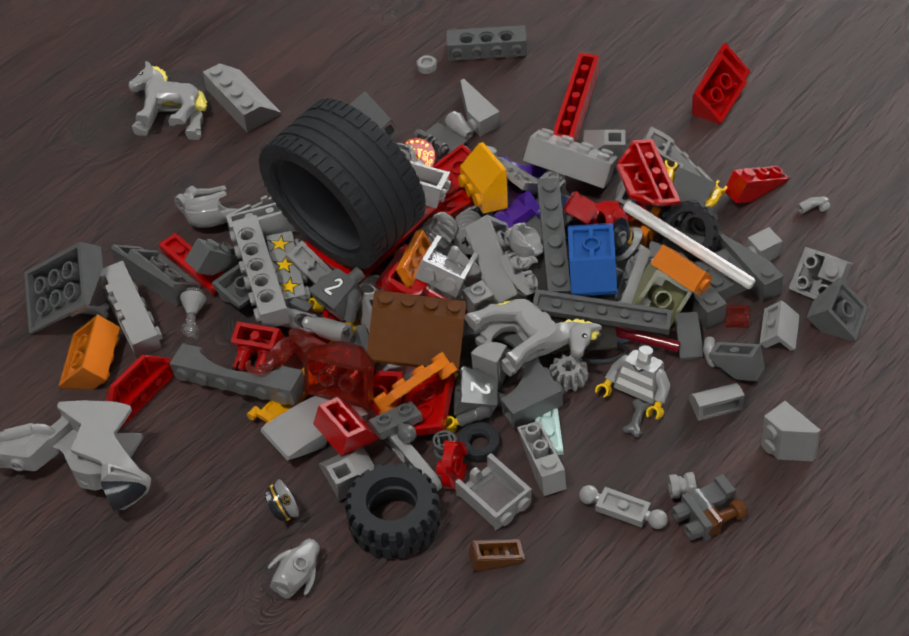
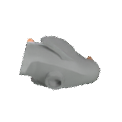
M306 539L298 547L278 554L268 565V569L279 564L272 578L270 588L283 598L288 599L306 584L304 595L306 596L315 581L316 559L320 550L319 544L313 539Z

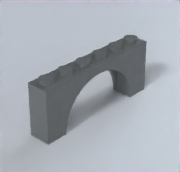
M464 318L461 353L478 347L475 338L491 322L483 324L480 329L474 331ZM503 332L493 340V342L507 345V353L523 342L516 332ZM538 357L522 364L521 368L524 373L520 383L510 394L501 399L502 414L514 429L563 406L562 395H564V390L561 384L552 379L550 371L547 367H543L540 364Z

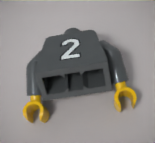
M355 267L348 275L338 268L320 277L318 282L308 289L314 297L308 300L313 305V311L321 313L325 308L342 322L345 320L347 324L353 327L354 336L356 325L352 323L356 320L357 309L364 295L358 283L365 275L358 267Z
M462 366L458 374L454 372V415L457 418L454 419L452 416H447L445 430L455 433L458 428L457 425L464 426L484 418H489L496 407L502 408L501 399L507 396V394L498 393L497 379L488 376L478 368L470 369Z

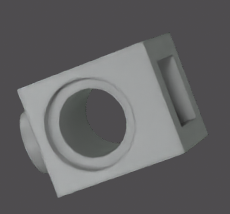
M482 280L463 289V300L466 301L465 309L468 313L484 309L490 304H495L494 294Z

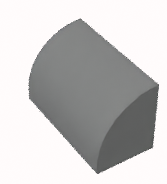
M497 342L485 343L475 348L471 353L473 368H478L488 376L496 378L499 390L508 376L501 367V360L506 358L507 345Z
M734 383L690 394L689 401L699 421L743 410L745 395L741 387Z

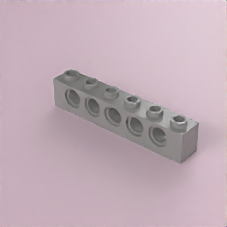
M257 215L232 221L233 231H229L232 244L237 243V246H234L237 259H242V261H239L241 273L247 275L243 277L246 289H251L252 291L248 293L251 306L256 305L257 307L253 309L256 322L261 321L262 326L268 327L290 323L287 307Z

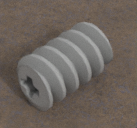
M472 210L461 212L455 220L459 226L455 234L454 244L464 254L474 253L472 246L467 241L466 235L468 234L465 227L481 218L477 212Z

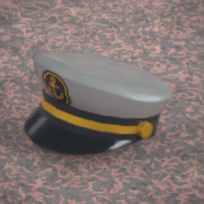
M624 217L618 218L613 224L616 261H621L631 256L642 238V229L629 226L627 219Z
M278 479L274 485H269L265 492V498L272 514L280 521H288L291 519L290 517H298L299 511L296 502L284 482Z

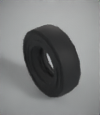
M473 422L466 425L458 435V441L464 442L467 448V456L463 457L469 461L485 462L490 453L495 456L500 448V436L496 428L488 423ZM476 436H483L488 440V443L485 447L474 448L471 446L470 440Z

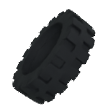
M689 200L680 202V204L672 205L663 215L665 217L662 221L675 228L676 220L682 213L693 212L703 220L706 227V235L701 245L710 251L716 247V242L720 239L719 230H721V226L717 221L719 218L717 214L712 212L713 209L710 206H706L701 201ZM660 234L663 238V245L679 253L682 252L689 260L698 258Z

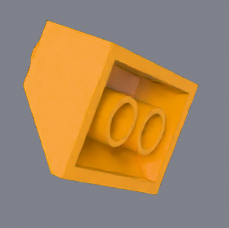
M481 142L460 166L461 175H458L460 187L465 189L467 196L472 198L475 206H478L484 214L508 208L506 168L484 142Z

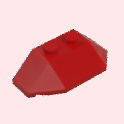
M633 140L616 165L629 198L648 206L680 204L679 196L654 140Z
M142 354L111 384L105 393L106 401L130 405L132 408V412L121 428L175 376L170 366L172 359Z

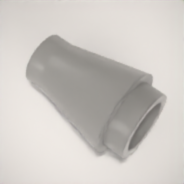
M453 111L445 118L446 128L467 140L473 136L474 131L461 113Z

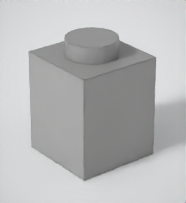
M768 227L748 237L746 248L771 261L781 256L782 240Z

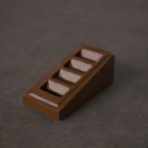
M520 539L472 541L469 549L473 571L488 570L525 561ZM509 549H513L514 555H510Z

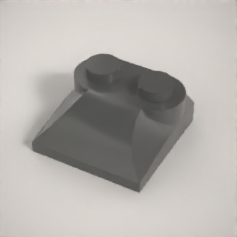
M239 264L212 282L213 289L219 293L222 301L231 302L239 309L250 303L248 293L252 291L251 289H246L243 277L247 275L241 273Z

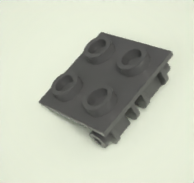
M438 122L426 132L421 129L416 130L413 134L415 138L425 139L433 146L437 155V162L462 143L465 145L468 142L467 139Z

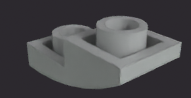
M516 252L500 256L502 266L515 286L525 295L535 293L536 289H538L537 278L532 274L531 270L522 271V261Z

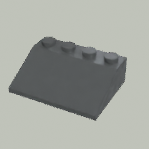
M78 242L24 272L29 334H34L89 306L103 269L100 246Z

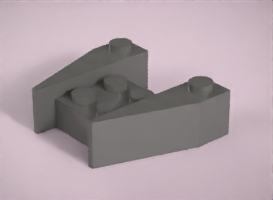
M721 233L718 241V252L715 254L755 279L751 290L762 303L780 295L784 276L770 261ZM699 260L695 264L713 276L711 285L701 296L693 292L688 301L692 312L698 313L699 322L707 330L725 321L727 303L724 300L747 290V288L704 261Z

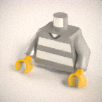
M641 346L639 351L633 350L629 355H623L612 364L605 376L606 381L597 385L595 393H598L603 386L606 388V394L603 398L609 396L612 392L611 384L614 383V388L654 404V406L647 409L646 415L647 417H652L655 409L657 411L655 419L657 420L661 419L664 415V410L661 406L665 404L670 389V382L664 371L663 361L652 357L653 349L651 347Z

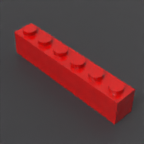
M579 53L553 130L554 135L559 137L566 135L572 137L574 142L578 141L599 75V55Z

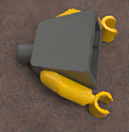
M668 160L664 163L680 202L689 200L701 201L706 206L712 208L727 189V186L723 189L720 188L718 180L713 182L680 167L677 168L678 164L676 162L674 167L667 165ZM688 212L682 213L676 221L682 223Z

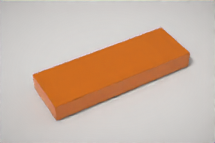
M423 229L415 232L396 268L404 285L407 287L413 286L417 279L415 275L420 263L431 246Z

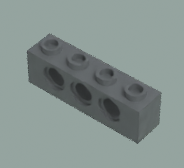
M525 25L446 30L448 61L527 56Z

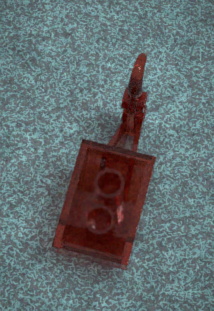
M293 328L288 332L289 337L282 338L267 353L264 365L253 367L250 360L245 364L248 372L265 374L274 367L283 366L296 353L304 365L305 394L329 400L338 397L350 405L369 409L374 403V362L364 347L344 341L326 344L303 329Z

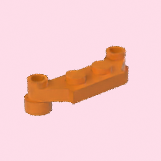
M443 352L439 353L431 359L433 362L426 368L424 365L419 366L411 372L413 377L407 381L402 378L392 385L394 390L386 395L383 392L373 399L380 409L379 414L397 407L395 401L434 374L438 373L440 378L444 380L458 369L453 362H449Z

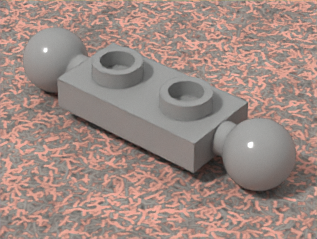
M586 485L579 492L580 500L584 504L591 505L596 502L597 512L642 527L646 520L652 528L662 529L668 522V517L664 511L659 509L650 511V502L605 487L602 494H600L594 486Z

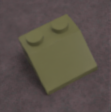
M649 263L642 274L632 304L673 310L671 327L674 322V313H680L693 292Z

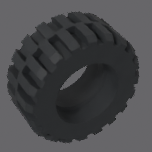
M391 462L386 466L379 464L374 466L373 470L370 471L368 469L363 472L362 477H357L353 481L352 487L348 489L345 510L349 531L353 540L359 543V547L364 551L370 550L371 555L376 557L384 555L386 559H392V556L404 558L406 554L411 553L414 555L420 552V547H427L431 543L430 538H435L441 523L438 490L428 474H422L421 469L415 466L410 468L409 464L405 463L395 465V462ZM389 501H404L415 507L411 513L398 520H382L372 515L378 506Z

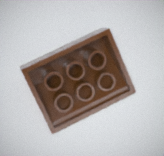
M374 290L366 361L416 368L424 365L426 368L433 363L432 358L443 352L449 362L454 363L458 373L466 301Z

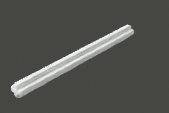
M629 200L624 205L623 210L743 287L751 289L754 285L755 279L634 202Z

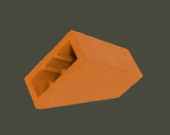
M665 245L661 246L650 263L700 296L711 285L712 275L679 252Z

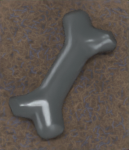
M641 399L633 400L632 405L635 411L631 423L622 427L624 433H631L635 438L642 436L640 423L643 414L652 406L650 403H643Z

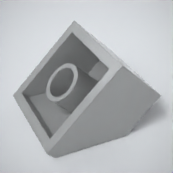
M784 401L764 416L761 445L767 453L772 454L778 460L814 461L817 456L821 430L789 403Z

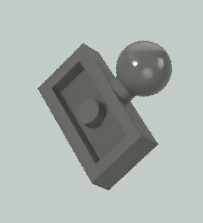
M408 401L370 419L369 424L380 440L397 433L401 442L411 443L417 435L416 429L412 425L423 421L421 412L411 401Z

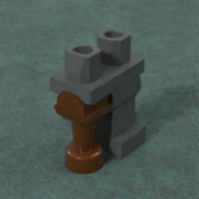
M721 474L715 477L713 483L701 489H695L690 493L683 494L681 503L672 507V517L678 523L688 519L690 523L684 525L686 536L689 540L701 537L705 542L711 539V536L718 535L722 525L733 517L737 520L747 517V509L740 499L734 500L735 488L725 475ZM729 506L728 509L719 511V510H721V509H723V508Z

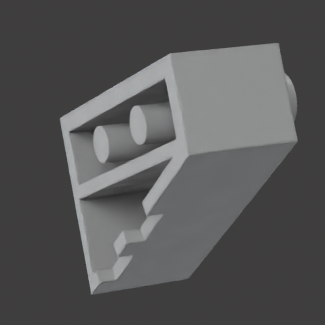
M266 195L260 198L261 202L253 206L247 204L226 215L229 231H233L232 221L257 215L265 240H267L266 236L296 231L294 226L281 213L282 211L278 209L272 198H268Z

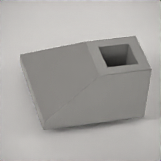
M584 130L583 142L594 145L593 148L600 151L607 149L614 152L613 155L618 156L616 162L618 163L625 153V130Z
M805 247L789 289L816 299L837 278L841 277L846 282L853 263Z
M364 447L346 455H337L319 463L323 474L339 501L347 498L348 489L352 487V483L357 477L361 478L363 472L368 469L370 471L374 469V464Z

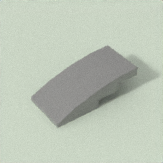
M338 386L287 410L263 426L261 432L288 461L326 447V438L313 425L320 404L338 397L352 405L365 421L367 420L368 413L342 386Z

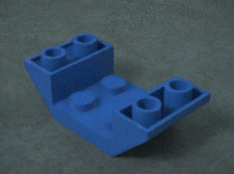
M613 223L568 226L571 295L617 294Z

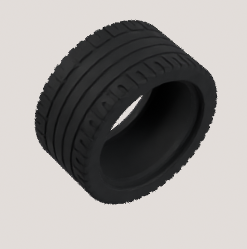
M329 98L316 101L260 151L258 165L261 177L278 209L282 211L281 213L288 219L287 221L294 226V229L308 243L344 267L350 269L358 267L360 270L371 267L416 225L425 214L426 198L423 186L418 175H416L414 167L411 166V162L406 158L405 153L399 149L398 144L393 141L390 135L386 134L382 127L380 128L369 116L364 115L362 111L346 102Z

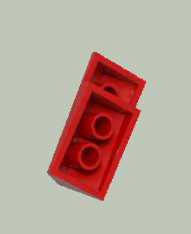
M726 42L721 45L692 95V115L717 124L722 123L747 84L745 79L750 73L748 67Z

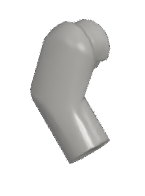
M825 196L811 197L797 204V210L803 214L819 206L820 211L823 212L829 209L831 204Z
M706 337L704 339L703 352L707 364L712 368L714 366L719 367L709 358V353L715 346L716 341L713 337Z

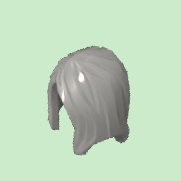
M225 186L195 189L190 192L184 205V215L190 225L198 228H209L227 223L226 215L238 209H229L220 204L219 199L227 195L223 191L226 190Z

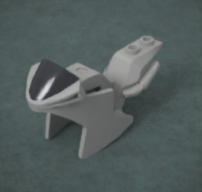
M87 400L59 402L57 408L61 413V418L52 426L29 423L0 432V468H11L16 471H36L61 451L79 487L94 491L103 489L114 512L125 510L135 504L148 493L151 486L149 475L140 470L131 459L143 439L142 433H117L132 412L130 405L109 401Z

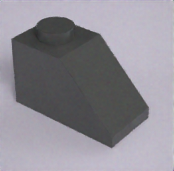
M717 342L709 353V358L734 379L757 381L765 369L761 344Z

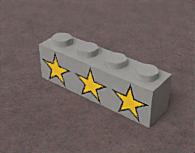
M292 231L266 236L271 261L286 307L290 308L289 302L294 297L307 301L311 296L308 290L309 287H304V283H307L306 275L293 262L285 258L299 243L298 239L293 238Z

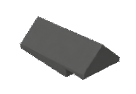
M112 245L111 247L114 263L123 261L131 278L175 306L182 303L180 295L183 292L189 290L198 291L201 288V285L158 250H144L140 246Z

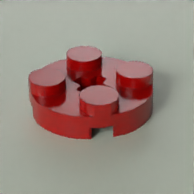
M449 440L444 442L442 461L437 463L436 474L441 476L442 486L446 489L456 490L455 481L458 479L462 482L464 481L467 464L463 463V456H467V448L464 442Z

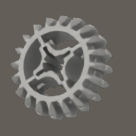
M439 212L418 228V231L423 229L431 244L437 235L441 236L436 251L442 254L455 238L459 225L452 216L445 212Z

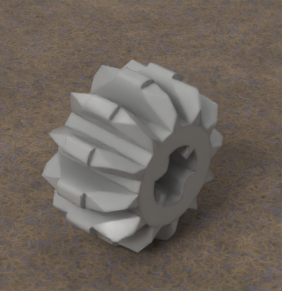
M562 354L560 359L554 358L553 364L549 368L552 379L561 384L565 393L568 389L576 392L577 387L583 388L588 379V366L586 362H582L581 357L574 358L572 355L566 357Z

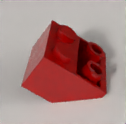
M336 397L318 406L313 425L340 456L379 439L352 405Z

